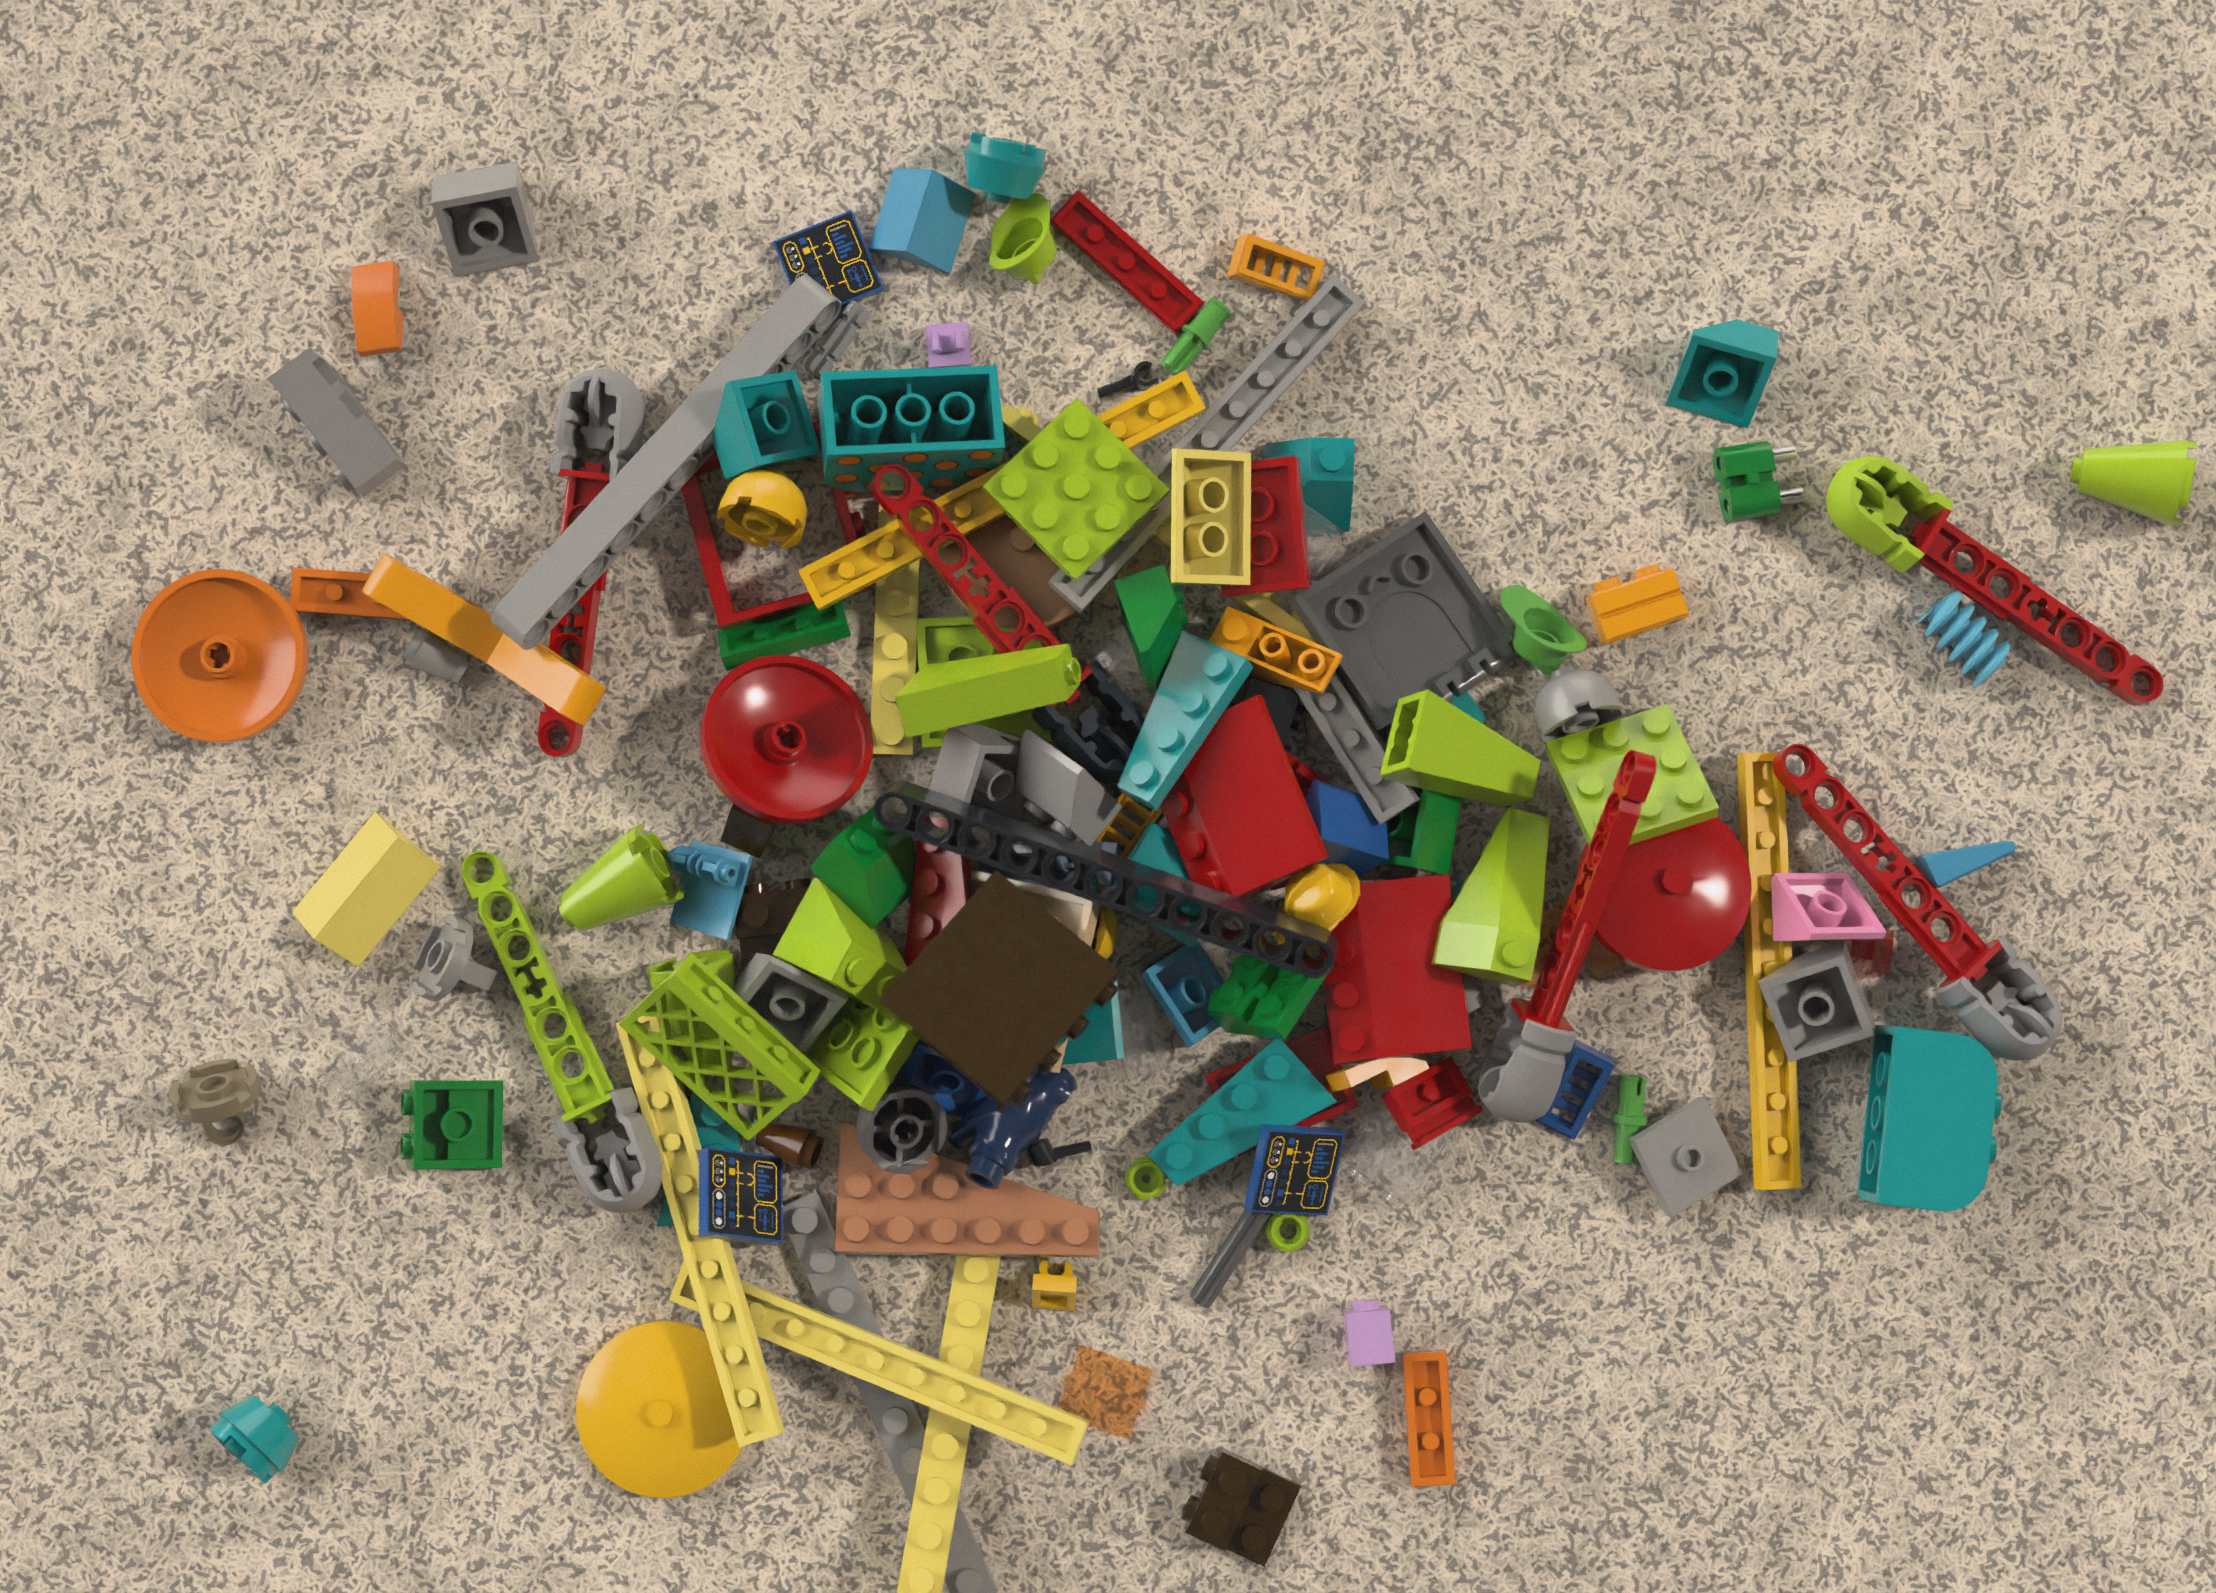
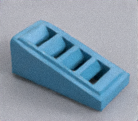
M2000 841L1924 854L1914 859L1919 869L1936 888H1939L2014 853L2017 848L2014 841Z

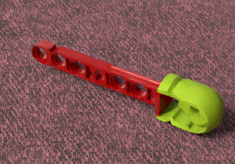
M1860 457L1848 461L1837 471L1826 494L1827 512L1834 525L1851 540L1875 556L1885 554L1886 564L1899 573L1906 572L1913 565L1919 563L2000 620L2009 621L2094 681L2108 683L2107 690L2126 703L2143 705L2157 699L2161 695L2164 687L2163 678L2154 666L2136 654L2130 656L2125 646L2030 582V577L1947 521L1953 509V502L1939 492L1929 494L1928 484L1899 464L1884 457ZM1908 511L1912 514L1917 513L1926 519L1925 523L1917 522L1908 537L1913 540L1911 544L1903 535H1897L1886 526L1888 525L1894 529L1898 528ZM1957 552H1964L1971 557L1973 569L1970 574H1963L1956 569L1954 557ZM1993 576H1998L2006 581L2009 592L2005 599H2000L1992 594L1989 583ZM2036 603L2039 606L2037 614L2041 617L2032 620L2030 618L2032 610L2028 606ZM2055 617L2058 618L2053 624L2048 621ZM2064 625H2070L2077 630L2079 642L2076 647H2069L2063 643L2060 632ZM2100 649L2109 651L2114 658V667L2110 672L2102 670L2097 665L2096 654ZM2135 673L2144 675L2149 682L2150 689L2146 696L2138 695L2131 686V680Z

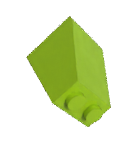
M815 877L772 954L791 966L847 993L848 997L878 1011L881 997L908 968L882 921L871 930L823 881Z

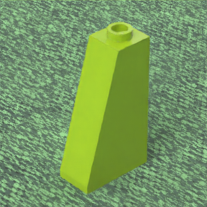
M1069 644L924 665L896 694L895 700L906 738L1067 701L1080 685L1081 668L1078 660L1072 657Z
M1427 689L1398 699L1379 776L1392 782L1504 807L1532 799L1537 785L1536 779L1541 760Z

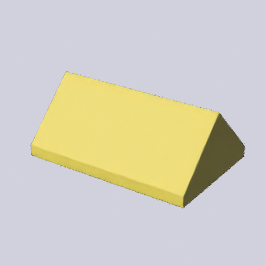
M1172 449L1171 583L1184 586L1250 585L1251 453Z
M375 812L292 913L316 941L359 967L442 866Z

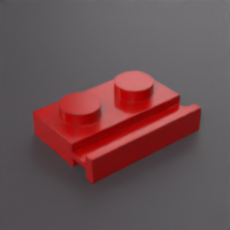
M1451 1056L1381 1095L1402 1133L1407 1132L1413 1144L1410 1146L1413 1151L1483 1111L1481 1105L1476 1106L1470 1095L1473 1092Z

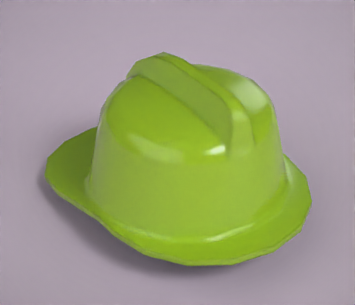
M1032 193L1028 200L1019 198L1013 200L994 223L990 266L995 270H1005L1017 280L1027 279L1034 285L1040 284L1044 270L1052 263L1057 254V246L1050 230L1049 201L1042 194Z

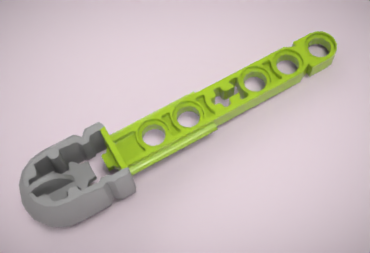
M481 850L472 852L462 863L461 873L472 899L478 901L480 917L526 1014L522 1020L566 1113L552 1124L559 1140L568 1144L565 1154L581 1188L588 1198L606 1211L620 1214L635 1211L652 1200L662 1184V1161L659 1149L644 1115L637 1113L639 1102L631 1087L614 1090L571 995L565 996L519 895L508 888L513 882L504 863L497 855L491 852ZM487 858L494 866V874L487 882L479 883L473 876V866L480 859ZM505 897L511 902L512 912L505 921L498 922L491 916V905L497 898ZM521 935L529 941L530 951L524 959L517 961L510 956L508 947L514 937ZM538 961L539 966L531 967V970L536 979L546 980L547 985L541 989L543 994L541 998L536 994L528 993L527 989L533 985L532 979L528 972L518 974V968L531 966ZM558 1013L565 1019L566 1030L559 1038L552 1039L546 1034L544 1024L547 1017ZM575 1052L583 1058L584 1070L578 1077L570 1078L564 1073L562 1063L568 1054ZM614 1104L616 1108L615 1116L619 1123H623L629 1140L619 1137L615 1130L609 1131L595 1138L598 1148L593 1156L588 1147L590 1141L587 1134L582 1133L578 1121L587 1118L589 1123L593 1124L608 1116L605 1109ZM628 1154L632 1156L637 1155L638 1160L630 1161ZM604 1159L606 1165L597 1164L596 1160Z

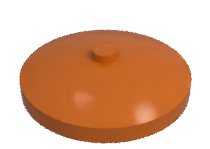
M228 569L198 571L166 586L155 596L143 612L134 633L131 651L132 671L136 687L144 703L154 716L164 725L183 736L211 743L243 741L265 732L278 723L289 712L300 695L306 679L309 661L308 642L304 626L298 613L287 598L269 583L257 577Z

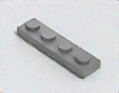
M1336 671L1323 694L1294 688L1379 824L1387 822L1420 800L1411 786L1388 781L1379 776L1386 746Z

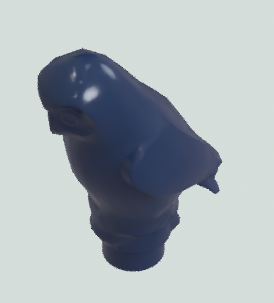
M1061 1067L1060 1073L1049 1071L1046 1075L1039 1071L1028 1083L1033 1087L1032 1091L1018 1108H1014L1010 1104L1001 1114L997 1111L998 1103L989 1096L952 1125V1134L948 1136L951 1144L959 1150L970 1146L969 1156L972 1161L966 1171V1176L971 1181L984 1188H998L1002 1177L1007 1176L1014 1169V1165L1018 1162L1021 1153L1033 1144L1047 1129L1048 1122L1051 1120L1055 1110L1067 1101L1073 1091L1077 1090L1078 1086L1075 1077L1069 1070Z

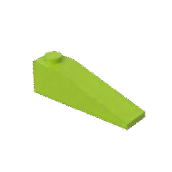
M1511 807L1506 809L1482 850L1483 854L1474 870L1465 879L1457 899L1451 909L1447 910L1440 922L1432 965L1509 986H1517L1532 980L1541 933L1550 818Z

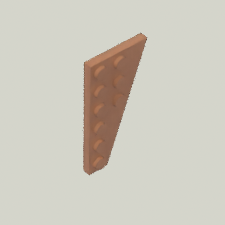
M841 1121L835 1252L837 1254L1099 1258V1211L1003 1177L997 1189L984 1188L966 1176L969 1165L935 1153L926 1159L929 1163L920 1170L907 1174L889 1173L873 1163L858 1142L856 1126Z

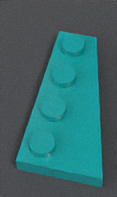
M1182 630L1117 785L1124 795L1154 810L1158 809L1254 668L1246 658Z

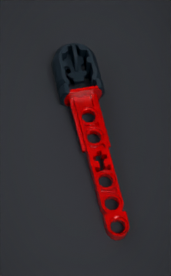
M890 464L876 472L871 481V492L876 501L891 518L897 515L900 529L975 616L972 622L1000 654L1022 651L1029 641L1039 642L1043 647L1062 645L1013 586L1010 588L1005 586L934 500L920 494L924 491L923 487L907 469L897 464ZM893 473L902 479L904 489L900 496L892 498L883 493L880 486L883 475ZM913 508H926L932 515V525L927 531H918L911 526L909 515ZM943 541H952L959 546L961 556L957 564L947 565L940 560L938 547ZM969 560L974 564V567L968 569V573L976 580L983 577L987 581L983 588L986 593L985 597L980 593L974 596L970 594L968 589L971 588L972 583L965 574L961 575L958 580L953 575L954 572L963 568ZM1006 607L1015 612L1018 622L1013 631H1001L995 624V615L1000 608ZM1094 660L1083 667L1080 666V683L1084 681L1088 685L1090 694L1093 697H1098L1108 711H1098L1093 705H1089L1076 717L1080 724L1079 736L1071 728V722L1068 718L1061 716L1054 708L1057 703L1037 707L1031 716L1043 730H1051V740L1063 754L1083 767L1097 782L1103 784L1119 783L1145 718L1116 683H1108L1109 674L1097 660ZM1076 689L1068 700L1063 702L1067 706L1081 693ZM1119 723L1121 727L1114 730L1111 725ZM1090 736L1093 741L1084 742L1081 738Z

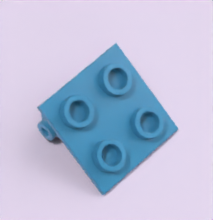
M692 839L690 847L680 845L671 849L667 855V861L673 870L683 872L679 885L684 883L685 893L684 898L674 904L670 923L730 941L753 856Z

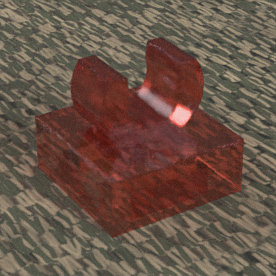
M1886 930L1887 933L1884 938L1875 939L1874 942L1852 940V958L1872 960L1871 972L1873 974L1891 975L1895 937L1893 930Z

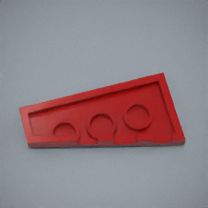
M931 818L934 825L940 828H947L949 826L947 819ZM917 840L904 956V962L907 967L914 962L970 899L967 880L971 877L970 858Z

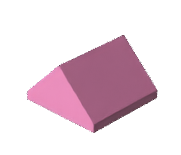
M1774 873L1771 879L1773 941L1883 939L1887 933L1849 873Z

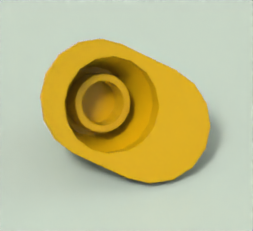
M1335 863L1329 865L1314 864L1289 878L1285 887V901L1278 912L1324 927L1332 932L1355 907L1360 895V881L1355 871L1346 865ZM1275 931V938L1278 944L1286 942L1285 937L1280 932ZM1317 945L1307 947L1306 953L1314 950Z

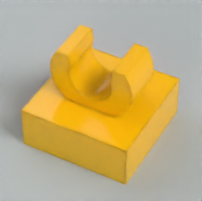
M1048 1260L1041 1262L1039 1274L1033 1273L1031 1308L1075 1312L1077 1277L1072 1276L1073 1267L1071 1262H1065L1062 1275H1050L1048 1273Z

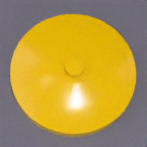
M671 1320L652 1321L634 1326L620 1333L604 1345L592 1359L583 1375L576 1405L577 1425L582 1444L599 1471L617 1486L629 1492L650 1498H675L697 1492L722 1476L734 1463L743 1446H738L706 1332L701 1327Z

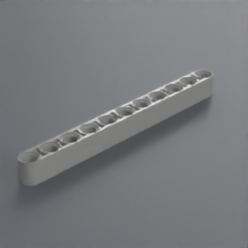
M803 275L794 281L502 598L491 614V623L524 650L532 649L540 643L716 451L712 436L725 383L789 371L836 319L842 306L841 301L808 275Z

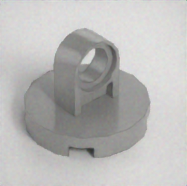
M446 915L443 917L446 924L442 929L433 926L420 946L413 966L414 969L420 971L419 982L411 981L412 990L415 995L434 1002L445 998L459 980L489 991L499 972L493 967L488 968L477 963V959L470 957L473 945V928L471 924L456 916Z

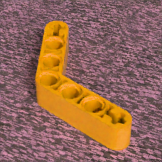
M385 553L381 556L361 590L379 603L486 662L559 713L583 726L587 724L607 690L605 685L542 643H538L529 650L522 649L491 623L492 613Z

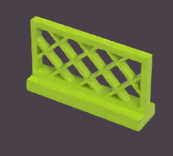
M689 953L676 969L619 1023L626 1032L748 1141L789 1105L800 1101L808 1093L821 1072L817 1066L692 953ZM668 990L673 992L686 1004V1009L667 1007L666 992ZM640 1016L659 1017L660 1032L648 1031L637 1019ZM669 1018L688 1020L690 1035L672 1034ZM698 1021L706 1022L719 1034V1038L701 1037ZM673 1045L691 1047L693 1062L679 1059L673 1053ZM702 1048L721 1050L722 1065L703 1063ZM731 1051L739 1052L751 1063L752 1068L732 1066ZM705 1074L724 1076L726 1091L714 1090L706 1083ZM734 1077L753 1079L755 1094L736 1092ZM763 1080L771 1081L785 1095L783 1097L765 1095ZM737 1104L755 1105L757 1107L758 1119L750 1123L738 1112Z

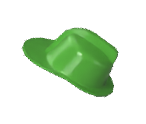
M1509 585L1502 590L1500 596L1502 606L1516 623L1513 647L1522 658L1542 673L1550 675L1565 662L1570 654L1580 653L1586 649L1587 641L1584 635L1571 625L1555 606L1521 585Z

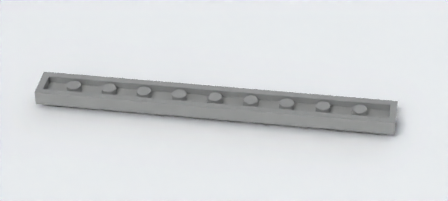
M1333 274L1172 449L1230 452L1363 308L1365 301ZM1172 449L1151 470L1170 489L1169 494L1076 583L1061 569L1049 580L1048 585L1080 614L1171 516Z
M818 1190L784 1205L783 1224L823 1313L884 1337L847 1254H837L835 1252L836 1229ZM852 1375L912 1507L926 1431L924 1423L913 1400ZM958 1501L945 1583L950 1593H997L999 1589Z

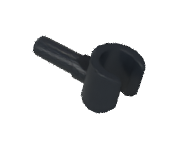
M1148 361L1140 362L1130 376L1097 388L1099 397L1103 398L1125 389L1136 388L1140 391H1146L1152 388L1158 378L1144 382L1138 377V372L1151 368L1153 364Z
M1048 1138L1028 1148V1153L1033 1163L1037 1166H1047L1067 1156L1092 1151L1090 1141L1061 1146L1054 1150Z

